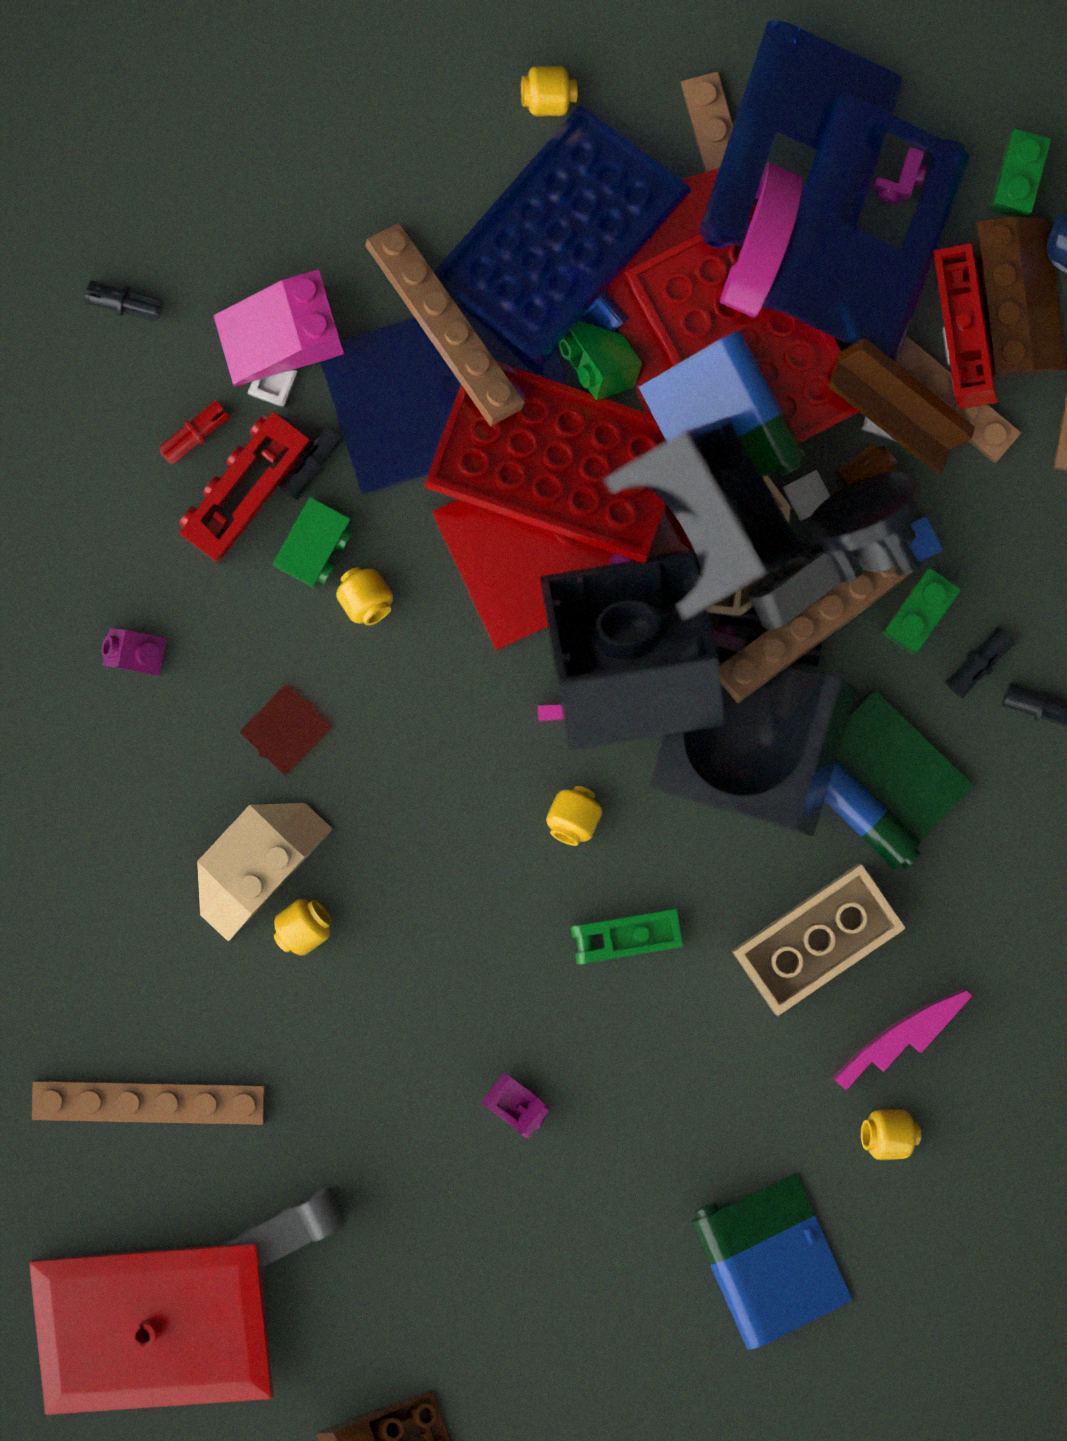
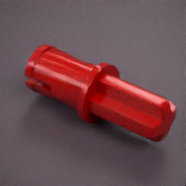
M213 400L208 407L191 421L187 419L183 421L185 426L160 445V453L169 463H176L197 444H205L204 439L225 421H228L230 419L229 415L223 411L224 409L216 400Z

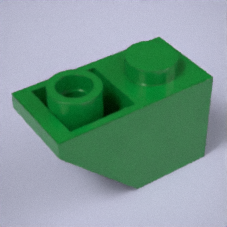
M572 318L565 320L558 344L560 352L566 360L571 362L578 373L580 383L583 387L589 389L596 401L636 386L642 362L624 335Z

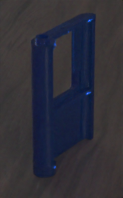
M783 21L768 22L698 230L699 234L704 238V243L717 249H724L726 245L733 244L741 248L743 247L749 229L748 218L776 133L784 134L836 158L840 163V169L812 254L787 245L780 265L836 290L903 83L902 78L893 71L790 23Z
M846 94L837 95L800 197L796 219L786 251L761 307L780 311L850 345L866 338L897 363L934 259L933 250H937L969 160V154L964 151L965 147L954 140H943L860 98ZM872 126H877L928 151L933 156L930 172L901 249H897L843 223L840 219V212Z

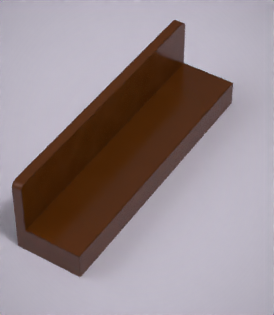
M866 338L839 353L829 387L937 474L944 471L949 451L972 439L975 427Z

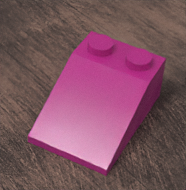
M319 269L281 280L213 315L234 387L344 355Z

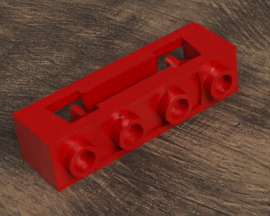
M972 243L933 250L956 401L960 409L998 403L978 264Z
M272 412L268 418L262 415L256 421L249 432L253 435V438L245 448L239 445L226 461V464L230 466L222 478L216 475L208 483L202 493L206 496L205 500L198 509L194 506L190 507L179 522L183 527L179 534L218 564L275 492L278 484L293 468L299 459L297 456L300 452H305L311 444L310 439L275 412ZM268 440L272 442L261 454L273 465L277 462L281 453L287 449V453L274 469L270 466L267 468L231 515L235 520L221 538L218 539L217 536L229 524V521L216 511L212 520L205 526L204 523L217 506L221 509L259 460L256 455Z

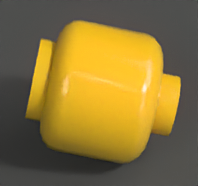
M534 66L529 70L528 75L522 76L521 79L522 106L528 107L530 113L534 116H563L567 113L570 102H577V80L569 79V73L563 66Z
M355 567L343 574L340 579L342 583L337 589L336 597L351 621L358 624L365 623V625L370 626L380 622L390 613L393 593L377 570L372 568L361 570L360 567Z
M575 786L573 790L564 789L556 794L546 817L547 825L551 828L550 834L555 839L568 845L577 846L579 842H586L592 838L602 816V808L594 800L596 797L595 793L585 787Z
M297 899L276 916L274 920L276 930L274 939L277 945L285 952L292 951L297 955H307L329 938V926L332 924L331 917L325 907L317 900Z
M904 1109L873 1111L868 1120H864L861 1126L863 1148L869 1151L877 1160L909 1158L914 1151L915 1145H919L921 1140L919 1124L914 1122L911 1114Z

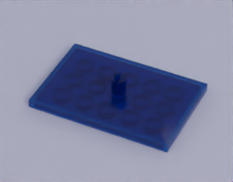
M579 105L434 273L451 296L540 365L692 190L687 183Z
M535 280L457 304L495 361L568 386L545 311L535 300L539 293ZM415 318L341 341L344 355L320 361L362 496L427 476L461 383Z

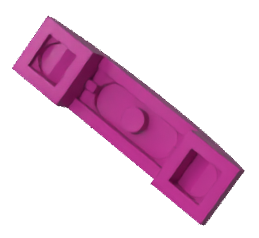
M771 162L766 163L754 197L758 199V203L738 262L730 269L720 303L753 318L757 316L775 279L792 233L801 197L803 177Z

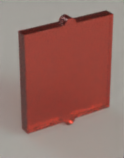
M285 684L240 733L259 750V757H266L286 776L332 727L312 709L313 704L311 702H305Z

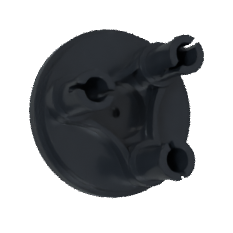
M892 472L857 481L827 498L812 513L808 522L809 531L813 539L820 543L825 554L831 556L841 582L853 581L863 574V568L860 566L853 550L873 543H879L882 548H886L898 576L912 573L909 565H912L914 570L920 566L909 544L916 537L909 521L918 512L921 504V491L916 479L912 475Z

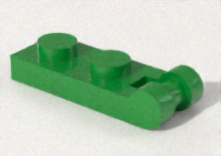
M676 908L570 926L572 938H576L578 952L575 953L576 964L683 947ZM602 933L605 948L593 949L591 935Z

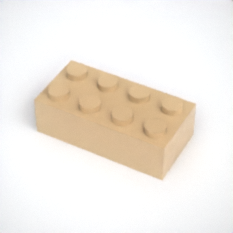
M856 864L731 951L773 1013L779 1016L903 931L905 927L863 865Z

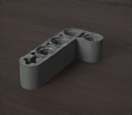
M815 540L811 541L803 547L804 554L767 574L749 589L748 596L763 628L776 629L787 624L841 583L839 573L831 556L825 554L820 543ZM873 543L853 550L860 566L865 570L880 572L893 567L886 548H882L879 543Z
M326 1187L220 1245L258 1242L260 1265L263 1268L311 1241L316 1242L334 1233L345 1225L346 1219L329 1187Z

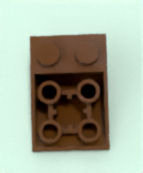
M433 1390L350 1418L316 1433L318 1441H451Z

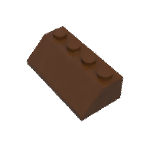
M1008 217L977 221L972 228L995 379L1066 371L1055 268L1048 258L1046 248L1050 235L1049 219Z

